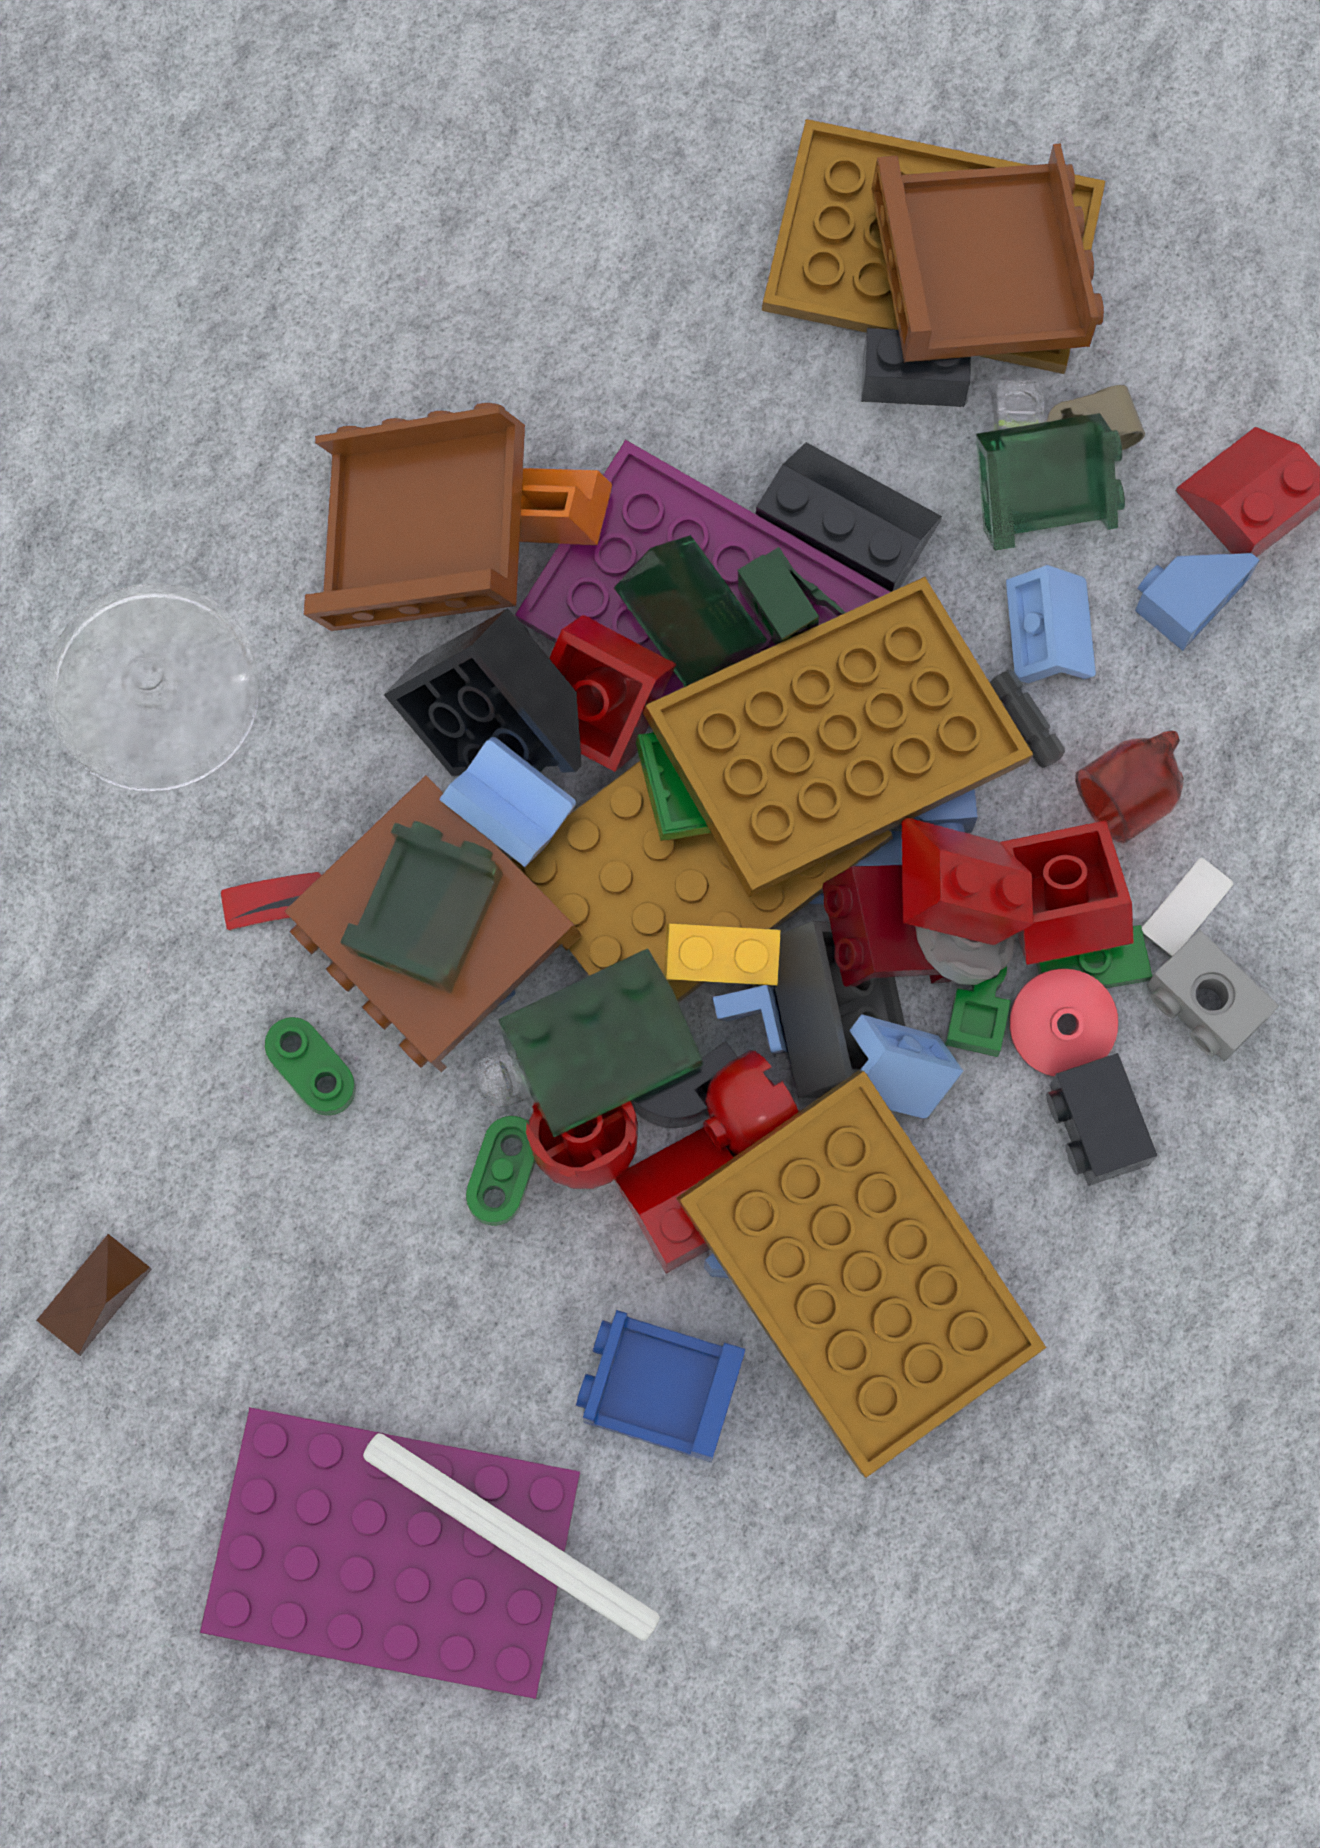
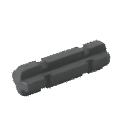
M1007 670L994 677L990 684L1001 702L1005 705V709L1027 745L1030 744L1032 746L1031 751L1037 764L1045 768L1060 760L1065 753L1064 746L1056 734H1049L1048 729L1051 726L1029 693H1022L1021 688L1023 684L1016 673L1012 670Z

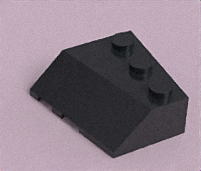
M508 608L420 657L384 694L451 776H460L466 771L482 746L491 737H496L539 772L545 767H559L561 773L577 772L582 766L577 692L529 635L526 627L515 618Z

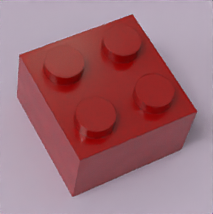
M582 615L561 629L549 659L577 692L581 754L616 772L636 755L638 751L636 746L637 737L640 734H645L649 727V723L643 714L645 705L662 698L676 664L597 621Z
M1106 820L1000 842L1032 873L1033 925L1017 933L1026 965L1133 944L1132 901Z

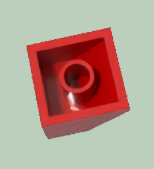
M1254 427L1176 488V492L1231 554L1252 553L1258 557L1320 508V466L1300 444Z
M906 818L902 821L904 924L990 945H996L1033 925L1032 873L998 841L911 818Z
M704 1127L627 1168L614 1180L665 1273L710 1250L676 1199L734 1158L726 1147L718 1150L712 1144Z

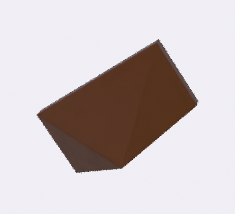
M107 1234L36 1321L81 1356L152 1269L111 1235Z

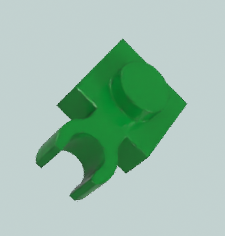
M1007 966L999 971L996 978L987 979L977 985H971L972 991L957 988L945 1040L946 1046L994 1057L999 1056L1011 1000L995 997V993L1001 987L1006 977Z

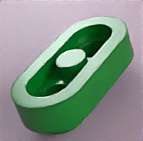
M296 1017L284 1018L276 1022L269 1029L265 1038L266 1055L273 1067L313 1112L325 1116L336 1115L347 1109L355 1096V1080L350 1069L309 1022ZM289 1036H298L302 1039L300 1048L295 1052H286L282 1049L283 1041ZM331 1076L336 1079L337 1083L333 1091L322 1093L317 1090V1083L322 1077Z
M518 1116L499 1118L489 1126L485 1133L466 1189L468 1208L471 1214L483 1224L490 1226L505 1224L517 1215L536 1163L526 1136L527 1123L529 1125V1122L524 1118ZM510 1138L518 1139L523 1145L521 1151L514 1156L506 1155L501 1149L504 1141ZM494 1189L500 1190L505 1195L503 1204L495 1208L487 1206L484 1202L486 1193Z

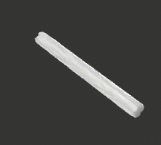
M378 1433L367 1445L363 1454L367 1462L630 1634L646 1641L655 1630L660 1619L657 1612L390 1438Z

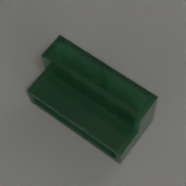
M691 535L651 547L614 587L662 656L676 664L674 672L685 687L751 657L767 641L761 630Z

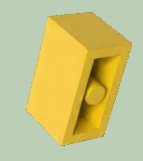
M667 923L664 978L671 980L777 986L781 930Z

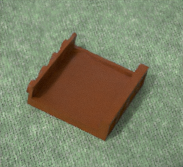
M1061 143L1053 144L1048 164L901 175L898 156L877 157L871 190L904 362L1090 347L1096 325H1102L1104 305L1101 294L1093 292L1091 283L1094 276L1093 254L1090 249L1084 250L1082 242L1085 227L1084 214L1081 206H1074L1072 196L1075 190L1074 169L1072 164H1065Z
M480 403L475 405L473 410L455 413L443 410L432 411L425 418L413 420L390 418L383 420L381 425L365 428L342 426L335 433L315 436V444L332 455L324 591L305 595L304 615L330 631L515 607L517 602L525 424L506 411L502 405Z
M425 775L299 896L285 912L297 924L289 932L310 954H314L320 948L333 961L326 968L327 972L347 992L356 985L369 1000L362 1008L384 1030L393 1024L406 1037L399 1044L402 1050L420 1068L429 1061L440 1072H443L447 1068L441 1061L560 945L567 951L582 935L576 926L489 838L439 800L443 792Z

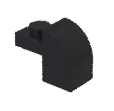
M654 1038L611 1068V1081L629 1096L634 1111L644 1120L665 1128H683L706 1119L707 1106L699 1096L704 1093L707 1094L709 1084L716 1073L738 1056L725 1041L681 1072L658 1040Z

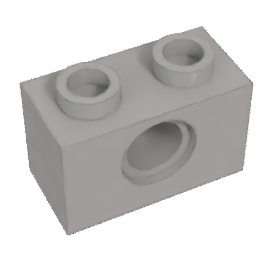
M1201 930L1197 931L1153 975L1147 984V987L1153 992L1150 996L1154 1004L1168 1017L1175 1018L1178 1016L1192 1030L1190 1037L1193 1042L1207 1055L1213 1057L1217 1054L1224 1062L1279 1007L1267 993ZM1199 989L1214 991L1220 998L1221 1009L1211 1011L1203 1008L1196 999V991Z

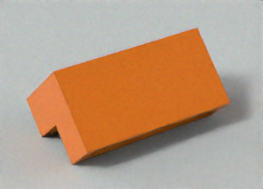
M523 468L519 542L598 545L612 484L598 470Z

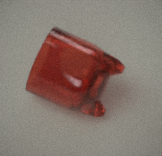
M1165 731L1151 738H1132L1122 741L1076 772V786L1085 807L1095 822L1107 821L1111 837L1115 841L1123 844L1171 813L1180 802L1184 777L1173 754L1180 742L1176 731Z

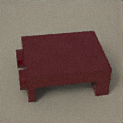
M902 865L852 866L823 883L824 908L830 921L835 945L836 963L840 968L842 982L845 987H854L872 978L929 975L931 984L949 983L952 981L942 976L927 961L917 940L916 927L903 923Z

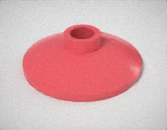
M1073 969L1049 970L1032 978L1017 994L1010 1011V1035L1015 1049L1028 1065L1041 1073L1055 1077L1057 1073L1108 1056L1114 1046L1118 1033V1013L1112 996L1094 977ZM1069 1013L1074 1016L1076 1027L1070 1034H1062L1058 1030L1057 1022L1063 1014Z

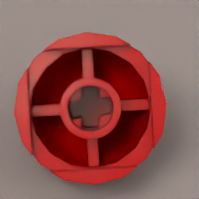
M749 1050L731 1060L716 1073L707 1091L705 1103L710 1118L703 1121L706 1134L718 1150L727 1147L735 1156L799 1112L783 1081L774 1085L764 1075L763 1072L772 1066L757 1051Z
M574 1076L554 1083L536 1098L532 1106L533 1114L529 1119V1125L528 1123L526 1125V1136L536 1163L554 1182L572 1189H595L611 1183L629 1167L637 1152L638 1121L629 1096L615 1083L604 1079V1085L599 1082H588L586 1076Z

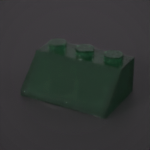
M648 948L498 1019L507 1053L553 1137L703 1065L702 1057L675 994Z

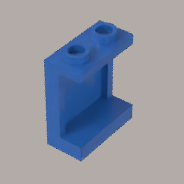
M616 1310L612 1323L605 1320L601 1322L593 1348L594 1353L602 1355L596 1376L585 1374L576 1406L585 1409L583 1422L712 1463L746 1349L725 1342L723 1346L630 1318L626 1312Z

